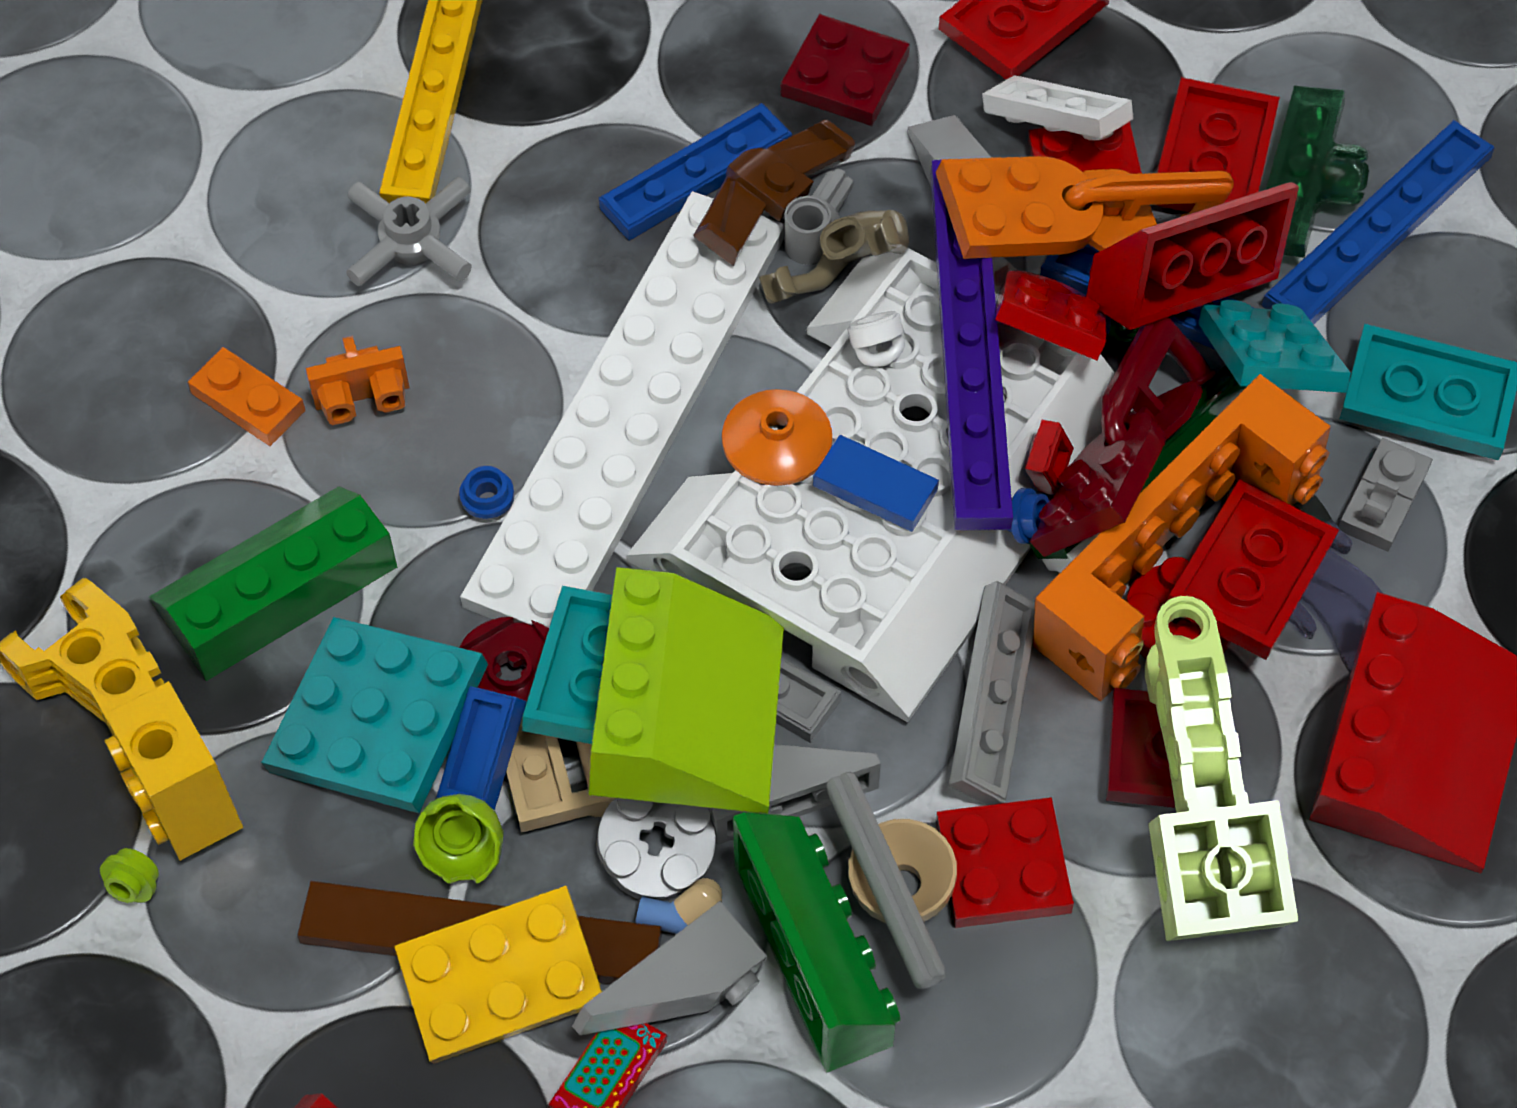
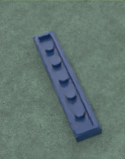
M1453 120L1264 295L1262 307L1272 309L1274 304L1293 305L1302 309L1311 322L1315 324L1491 158L1495 147Z

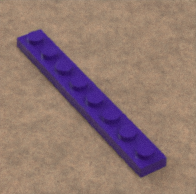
M932 160L930 175L954 530H1011L1013 510L998 324L995 320L996 299L992 258L963 259L935 173L941 160Z

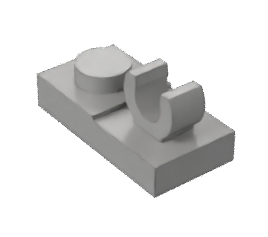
M1382 437L1340 521L1339 531L1389 552L1429 471L1433 459Z

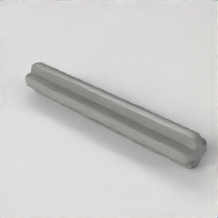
M845 772L831 778L826 785L827 794L915 987L925 989L938 984L945 978V967L856 775L852 772Z

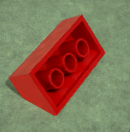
M1289 182L1142 229L1094 254L1086 297L1100 305L1099 311L1127 329L1132 330L1278 279L1299 186Z

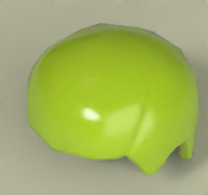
M465 794L447 795L431 801L423 809L415 822L413 846L423 866L439 877H442L447 884L463 880H474L476 883H481L500 861L504 832L496 811L484 800Z

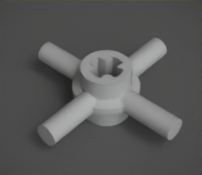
M456 177L426 204L415 197H401L388 203L363 183H355L348 192V198L380 222L378 226L380 243L346 271L350 280L357 286L363 285L393 258L405 265H417L430 259L458 281L464 280L470 274L472 265L439 241L441 234L439 219L471 193L468 183L461 177Z

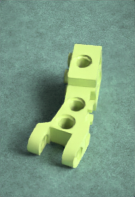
M1191 596L1172 598L1161 606L1155 622L1156 642L1151 647L1145 663L1146 685L1150 702L1156 704L1169 763L1176 813L1158 815L1148 823L1166 941L1285 927L1297 922L1298 915L1279 800L1249 804L1247 792H1244L1239 761L1241 752L1238 734L1234 730L1230 698L1232 696L1216 618L1211 608L1203 601ZM1188 617L1199 625L1201 634L1193 640L1182 635H1173L1168 628V624L1175 618Z

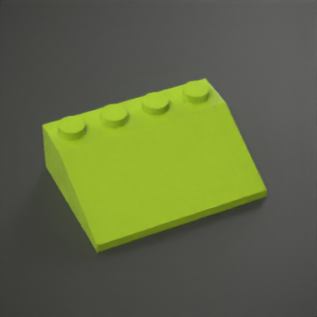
M616 567L591 747L589 795L768 814L784 628L768 614L675 573Z

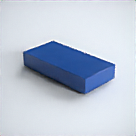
M842 435L838 436L813 475L814 487L913 532L937 493L939 485L938 479Z
M469 686L440 782L437 798L454 794L472 795L484 800L495 810L527 701L518 697Z

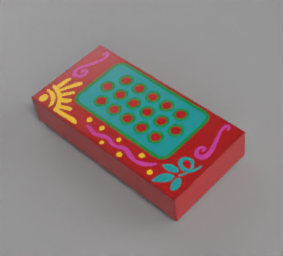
M648 1023L596 1032L548 1104L549 1108H624L666 1045L667 1034Z

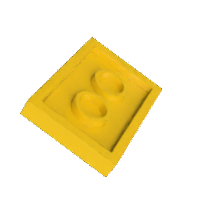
M567 886L394 946L430 1062L433 1064L579 1013L586 1003L602 992Z

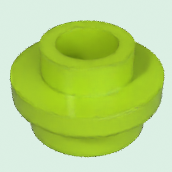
M123 848L116 855L108 856L100 866V875L104 881L105 889L119 901L125 903L146 902L156 892V880L159 877L158 868L149 857L137 850Z

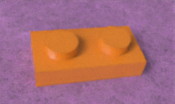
M224 347L187 382L192 395L269 446L306 411L302 398Z

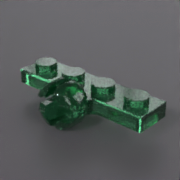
M1294 86L1266 187L1267 190L1289 182L1299 186L1283 254L1285 256L1305 258L1316 213L1322 204L1330 203L1352 207L1360 204L1365 195L1363 192L1353 191L1365 190L1367 186L1369 167L1364 162L1369 158L1367 149L1360 145L1335 142L1345 105L1344 90Z

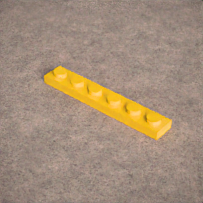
M428 0L379 192L380 197L388 203L401 197H415L426 204L436 195L482 0Z

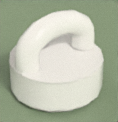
M895 311L881 312L863 317L850 323L847 328L851 345L855 348L859 361L864 365L871 367L888 365L898 359L904 350L905 340L903 333L905 331L900 314ZM891 340V346L886 351L876 354L869 351L868 346Z

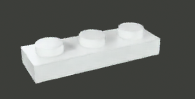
M1016 75L982 94L985 113L1006 117V120L1009 122H1029L1042 125L1048 131L1064 130L1082 134L1088 140L1106 139L1113 135V131L1133 120L1132 100Z

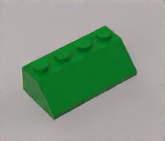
M338 486L149 596V598L201 675L208 681L398 567L390 533L361 495Z
M743 812L733 816L735 869L825 1072H831L893 1047L895 1024L901 1021L897 1004L890 990L887 987L879 990L871 973L872 970L876 969L872 950L864 935L855 938L847 921L848 918L852 917L848 898L840 884L831 886L823 869L829 866L828 858L819 836L816 833L808 836L800 817L750 812Z

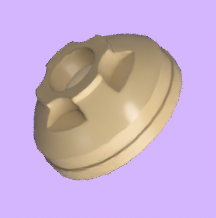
M893 819L879 823V827L899 870L910 871L920 880V889L912 898L923 922L937 915L946 906L954 891L957 879V862L953 849L940 832L923 822L912 819ZM852 849L848 863L849 882L852 892L860 906L869 915L886 923Z

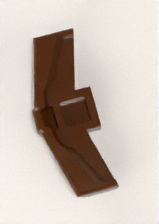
M825 119L767 149L755 148L744 151L728 165L726 170L727 177L693 234L694 238L734 267L763 212L766 211L780 222L785 217V209L792 200L809 194L814 181L807 176L839 160L844 162L849 159L855 146L854 139Z

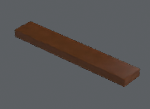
M310 881L297 936L301 944L397 956L395 945L506 906ZM578 916L600 983H614L660 947L662 938L661 926Z

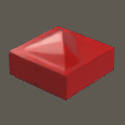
M1043 419L1030 446L1025 470L1038 492L1055 495L1061 485L1058 482L1059 476L1068 467L1074 447L1059 422Z

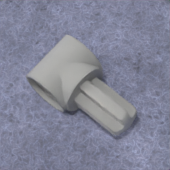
M836 169L835 171L827 172L812 196L798 197L787 205L785 209L784 247L786 254L793 261L800 264H815L819 262L823 254L820 235L828 224L840 218L838 211L853 188V180L846 176L845 171Z

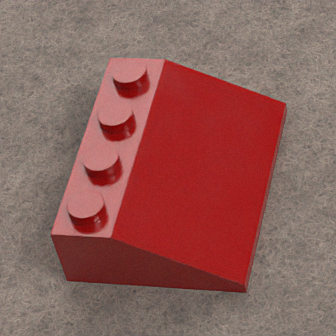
M1377 592L1364 624L1309 820L1482 873L1517 738V655L1434 608Z

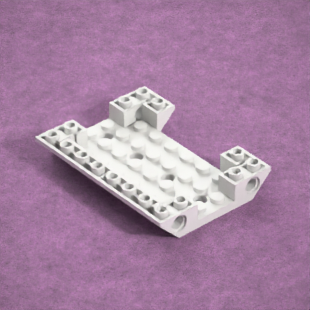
M907 249L902 254L887 252L877 256L863 257L807 327V334L832 348L802 384L797 393L812 399L826 413L832 427V446L838 436L842 435L939 480L938 491L913 532L814 487L813 475L794 484L773 486L754 482L735 470L733 473L688 477L626 555L628 562L642 570L675 573L768 614L784 630L813 646L812 668L907 723L978 625L984 586L995 581L1006 585L1031 550L1029 544L1018 543L1013 534L1008 530H954L937 264L911 249ZM995 293L996 309H997V301H998V296H999V295ZM895 311L899 313L905 331L903 333L905 347L898 359L885 366L871 367L864 365L859 361L855 348L851 345L847 331L849 324L863 317L881 312ZM997 321L1011 498L1013 499L1014 494L1020 488H1032L1037 494H1045L1050 501L1054 495L1038 492L1025 470L1030 446L1038 432L1041 420L1059 422L1074 447L1069 466L1084 448L1102 433V398L1115 372L1101 354L1098 361ZM891 340L868 346L869 351L874 354L884 352L891 346ZM919 406L927 410L930 415L922 421H911L903 417L901 411L905 408ZM773 425L770 426V428L774 430H781L785 428V426ZM801 563L811 570V574L803 580L794 581L784 577L780 571L788 564Z

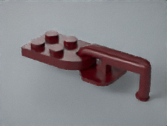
M1167 317L1139 328L1103 395L1102 433L1090 442L1074 462L1061 473L1058 482L1061 484L1053 499L1040 511L1039 518L1041 521L1037 527L1038 530L1033 534L1030 542L1043 557L1126 522L1163 449L1165 441L1193 414L1203 393L1200 385L1217 375V371L1210 369L1199 351L1170 318ZM1168 352L1184 371L1190 382L1156 396L1149 388V385Z

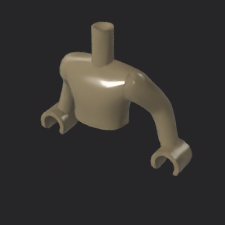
M885 210L861 211L834 220L823 229L820 235L823 254L815 269L806 274L791 276L788 266H782L777 268L774 273L759 277L768 303L772 304L794 295L823 290L836 279L849 262L870 254L877 256L887 252L895 254L905 253L909 246V232L906 219L898 211Z

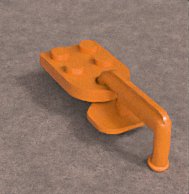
M1044 156L942 159L935 172L963 259L1061 255L1078 251L1087 244L1098 251H1102L1142 229L1157 225L1150 205L1196 203L1189 213H1184L1180 216L1182 217L1223 204L1230 195L1234 185L1231 175L1225 171L1130 174L1118 169H1103L1082 172L1065 161Z

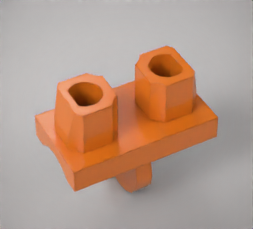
M353 336L342 338L346 353L327 357V363L306 368L316 411L322 410L331 425L351 421L357 416L353 402L371 397L375 399L377 410L384 413L405 407V389L410 387L400 346L379 351L377 346L357 350Z

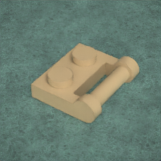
M521 720L506 770L521 833L589 815L593 817L603 816L606 808L615 798L589 795L592 744L576 741L588 789L572 793L558 738L522 731Z

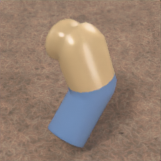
M701 878L672 903L642 897L637 910L636 923L661 926L662 931L678 934L719 901L722 902V890L714 880Z

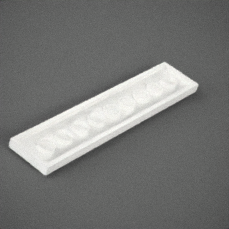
M693 191L691 192L461 594L462 608L490 619L513 617L514 623L524 622L532 625L531 620L549 628L562 585L593 591L760 284L759 277L765 275L782 244L785 235V223L761 216L733 267L694 238L693 234L714 199Z

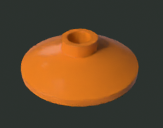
M765 390L744 398L732 408L724 421L722 445L729 463L744 477L765 485H790L803 481L815 474L832 447V427L823 409L807 396L789 390ZM781 425L785 426V428L774 430L770 426Z

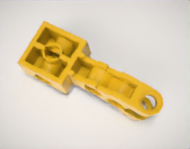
M82 578L60 596L62 604L77 623V626L45 651L40 647L35 650L18 636L16 630L0 641V664L35 700L66 692L107 724L113 736L104 740L121 772L120 775L135 804H138L142 811V816L158 846L169 840L179 861L244 828L213 757L169 681L164 683L162 678L153 682L152 678L161 674V671L151 652H147L140 639L136 637L140 634L130 615L87 578Z

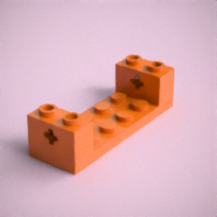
M1259 374L1139 494L1126 522L1101 532L1035 598L1033 647L1100 702L1114 688L1125 689L1128 687L1141 668L1138 661L1140 651L1144 645V641L1141 640L1144 615L1122 599L1126 590L1125 584L1137 572L1144 575L1150 571L1160 559L1163 553L1162 547L1174 535L1178 538L1183 537L1197 521L1200 514L1198 510L1210 498L1215 502L1221 499L1230 489L1235 479L1237 481L1240 479L1291 506L1297 501L1302 505L1307 503L1315 495L1323 482V478L1319 475L1321 467L1326 462L1330 453L1326 450L1331 426L1263 375Z

